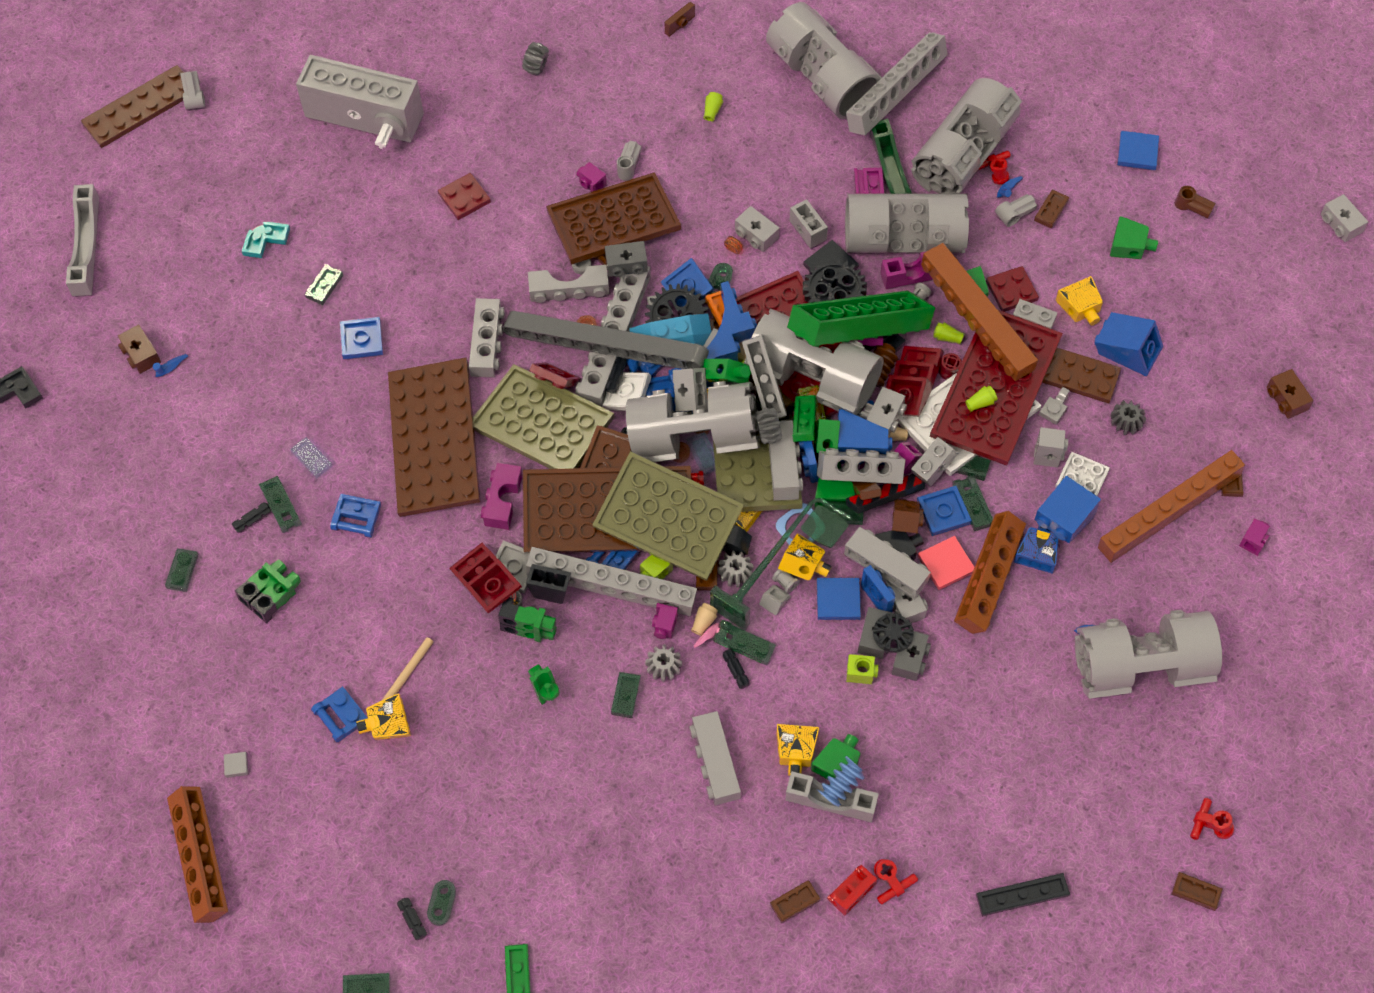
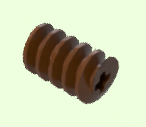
M887 343L877 345L873 351L874 354L883 357L884 360L876 385L879 388L884 386V381L888 379L891 369L895 366L894 363L898 360L895 354L896 350Z

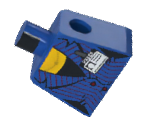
M1038 526V529L1030 527L1016 553L1014 563L1053 574L1057 561L1058 538L1054 533H1050V530Z

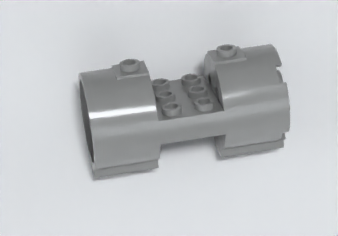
M805 2L795 3L782 11L784 15L777 22L775 20L772 22L766 35V42L792 70H800L813 83L811 87L813 92L838 118L847 119L846 112L882 77L861 56H858L853 50H848L836 38L837 31L815 9H812Z
M979 78L971 84L946 119L911 161L913 163L911 172L916 181L928 192L933 190L939 194L961 193L1020 115L1022 100L1012 87L1007 88L1000 82L989 78Z
M847 194L845 202L846 252H926L944 243L951 253H965L964 248H967L969 234L968 211L966 210L969 207L967 194Z
M774 309L769 310V315L764 314L752 338L763 334L778 385L782 386L784 381L788 380L796 371L821 383L817 394L818 403L836 411L843 409L854 415H857L864 409L879 380L883 367V357L865 350L863 345L856 340L840 343L834 353L824 346H821V348L808 344V341L796 336L793 331L787 328L790 316ZM747 357L744 361L745 364H748Z
M726 381L713 383L714 387H708V409L693 410V414L692 412L685 411L676 412L671 393H665V390L652 391L653 395L628 399L626 403V425L631 451L652 462L680 459L679 434L711 430L717 454L761 448L760 436H756V432L759 431L756 422L758 405L756 396L754 394L751 395V391L754 390L753 384L746 382L726 385Z
M1173 610L1170 614H1164L1160 621L1159 634L1149 632L1145 633V636L1142 637L1130 635L1127 626L1121 620L1112 618L1107 619L1104 623H1099V625L1077 628L1079 635L1075 636L1077 667L1085 678L1081 679L1083 692L1089 699L1132 693L1131 687L1135 682V673L1166 670L1168 681L1174 687L1217 682V675H1219L1222 667L1220 635L1215 619L1209 611L1186 613L1183 610Z

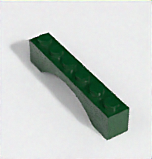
M889 119L880 120L870 132L889 194H912L900 162Z

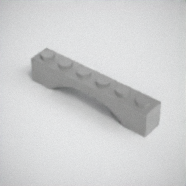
M94 184L74 185V248L71 261L67 266L66 285L72 296L92 295L99 196Z

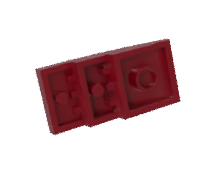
M904 346L901 359L896 361L894 373L889 375L886 386L887 389L905 395L904 404H907V407L903 414L904 416H920L939 371L944 354L942 349Z
M483 542L449 568L488 614L522 588L516 578Z

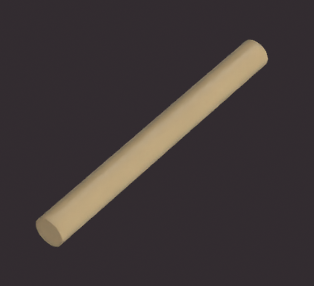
M426 637L382 700L398 693L433 644V640Z

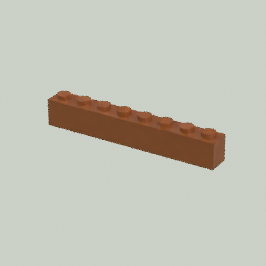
M941 243L923 253L921 263L923 270L929 273L935 285L942 289L946 299L954 304L958 314L966 319L970 329L978 334L982 344L990 349L994 359L1002 364L1006 374L1011 376L1014 381H1017L1034 371L1038 359L945 244Z
M1230 450L1102 536L1098 549L1112 563L1241 476L1245 464L1233 450Z

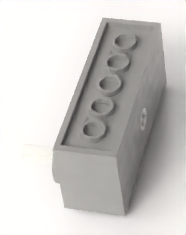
M309 55L296 83L305 117L377 134L378 137L375 145L379 146L380 149L386 147L389 138L411 143L424 114L418 81L385 72Z

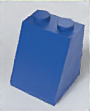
M1113 312L1105 320L1102 330L1095 338V346L1099 355L1144 376L1148 375L1163 348L1155 320Z
M839 409L837 419L840 421L839 452L854 449L858 450L859 453L874 450L878 451L879 454H886L887 451L892 450V437H888V429L848 411ZM840 460L841 464H845V460Z
M1065 476L1037 510L1034 520L1042 528L1053 532L1058 539L1070 543L1095 517L1101 498L1068 476Z

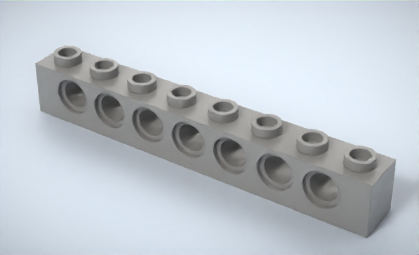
M929 32L846 112L849 132L866 135L948 55L945 35Z
M647 266L648 272L625 274L619 277L621 280L614 287V298L608 303V314L603 316L601 327L630 332L629 328H632L651 277L649 266ZM589 352L588 360L590 361L588 366L585 365L583 368L582 382H578L575 393L602 407L607 394L606 385L617 357Z
M535 547L531 548L526 565V575H529L532 564L571 572L568 586L656 608L657 603L677 607L678 614L691 616L696 598L697 588Z

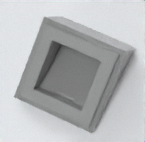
M773 585L763 594L759 605L777 615L791 596L776 585Z

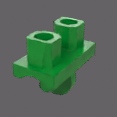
M538 664L528 671L531 684L542 705L546 700L552 701L558 697L560 693L559 688L548 666L542 669Z

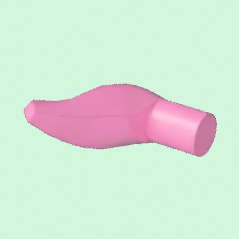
M715 623L697 640L694 648L713 638L715 634L725 639L729 632L722 629L720 623Z

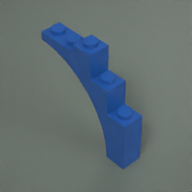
M727 281L721 283V297L724 304L722 323L716 336L707 347L709 351L707 359H731L738 361V353L741 352L739 343L752 338L757 324L755 318L751 319L749 311L743 313L741 304L736 302V291L730 287ZM680 368L668 370L669 383L674 397L673 370H681ZM722 369L717 370L719 374L723 372ZM706 381V388L714 387L713 382Z

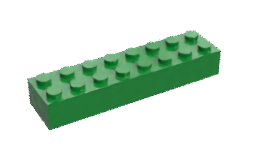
M910 291L797 304L792 307L787 328L793 331L796 336L808 341L809 345L818 347L823 344L864 340V338H878V336H892V334H906V332H920V330L929 329L936 307Z

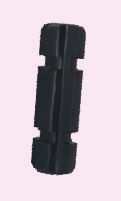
M616 358L606 385L607 392L616 393L617 386L624 372L623 370L627 364L626 358Z
M263 502L258 505V509L254 508L243 515L241 520L237 519L234 521L232 526L237 533L245 530L246 526L249 527L260 520L262 515L266 516L269 514L271 509L267 503Z
M728 649L723 652V658L727 662V666L734 679L737 681L738 687L744 689L750 685V681L747 675L744 674L745 672L738 658L735 657L736 654L733 649Z
M402 898L397 902V906L400 912L403 911L402 916L409 929L413 930L411 933L414 939L421 940L427 936V932L424 926H420L422 922L415 909L411 908L413 905L410 899Z

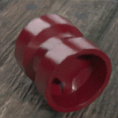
M948 353L943 356L938 371L943 379L947 380L958 372L962 362L960 357L954 353Z

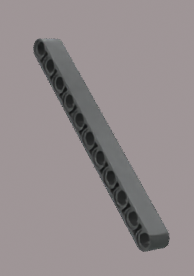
M510 311L502 328L506 335L515 338L680 369L703 368L704 360L707 359L709 354L708 349L699 344L519 311Z

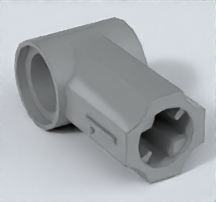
M197 71L180 73L184 90L183 101L185 109L204 108L205 99L203 91L200 89Z
M635 141L625 143L622 154L617 159V175L623 181L631 180L634 177V169L642 149Z
M1026 194L1011 203L1009 201L1001 203L996 208L995 213L1006 227H1010L1016 224L1020 217L1036 210L1037 205L1032 195Z

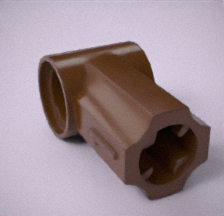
M1188 185L1180 188L1174 201L1176 208L1179 210L1189 209L1207 219L1216 204L1198 195L1196 190Z

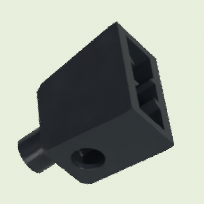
M893 530L875 534V537L881 541L889 542L897 551L906 553L913 561L917 555L916 547L924 544L919 533L910 537L906 532Z
M532 564L526 585L534 598L563 604L571 572Z

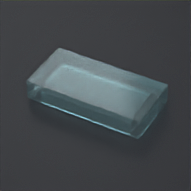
M705 432L686 439V443L700 471L703 470V476L714 472V450Z
M307 437L290 449L291 453L316 479L332 467V463Z

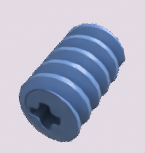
M848 756L845 757L848 762L847 765L839 763L842 771L833 770L836 778L828 776L830 784L822 782L821 785L824 791L818 790L829 802L838 807L841 805L838 798L847 799L844 791L852 793L850 785L856 787L859 785L856 778L865 779L862 773L863 770Z

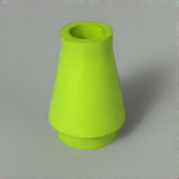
M710 92L705 97L703 117L705 120L711 122L715 120L717 113L724 103L721 94Z
M938 322L933 333V337L937 338V341L961 344L964 333L945 322Z
M989 385L988 387L983 386L965 403L972 412L973 410L993 405L994 401L998 400L993 388Z

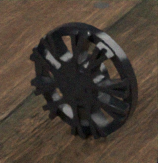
M886 613V615H883L876 621L873 628V637L880 648L896 653L909 647L913 640L914 629L910 620H907L902 614ZM888 619L889 624H885L883 620ZM901 620L904 622V624L899 625L898 621ZM877 633H884V637L878 638ZM902 635H910L909 640L904 638ZM885 639L888 640V642L886 643V645L883 644V642L885 641ZM891 642H896L897 648H890Z

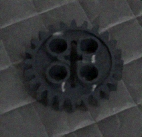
M830 259V263L826 264L823 260L821 267L815 264V270L809 269V275H805V281H803L804 301L813 303L866 296L867 282H865V275H861V269L855 271V264L849 267L848 261L841 264L840 259H838L837 263Z
M678 283L676 289H673L672 285L669 284V290L666 291L662 287V294L655 292L657 298H650L652 305H646L650 312L645 313V317L650 319L645 321V323L675 318L668 304L669 301H672L680 317L704 314L709 311V308L703 307L706 304V300H700L702 297L701 293L695 295V288L689 292L688 285L681 289ZM679 299L687 301L683 307H678L676 303ZM662 308L669 310L666 316L659 315V311Z

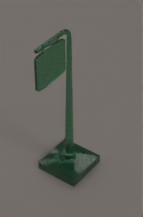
M813 499L739 591L731 596L715 585L710 591V605L718 610L717 613L745 631L750 625V608L743 604L742 599L813 504L820 502L827 507L817 505L801 526V530L813 540L828 548H832L849 525L844 518L849 521H853V518L824 499ZM828 508L832 509L833 511L837 512L838 514H840V515L843 516V517L841 518L839 515H837L836 513L832 512V511L829 510Z

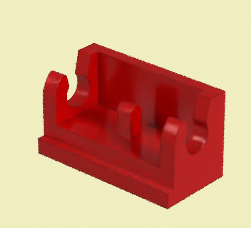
M860 865L827 899L845 916L876 885L877 878L864 866Z

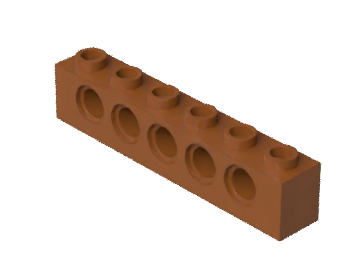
M1010 511L995 514L954 619V622L972 634L985 632L988 629L993 611L997 607L999 595L1004 588L1005 579L1010 572L1011 563L1017 553L1019 542L1024 535L1026 523Z
M181 786L167 797L192 916L194 923H212L226 914L228 907L200 787Z

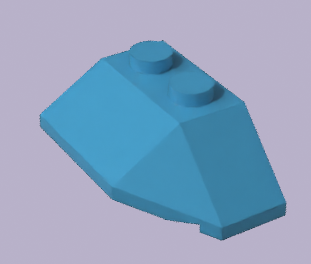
M708 314L686 315L629 328L630 332L702 346H704L712 332Z

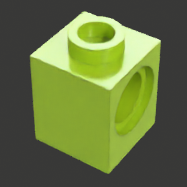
M650 555L640 564V574L662 580L673 571L672 564L653 555Z
M849 654L846 682L872 684L873 677L877 678L878 665L874 664L875 657ZM864 667L868 671L863 673L858 671V668Z

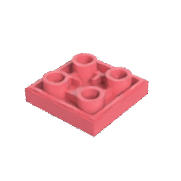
M955 536L918 553L919 560L931 572L930 577L938 590L973 573L974 566Z

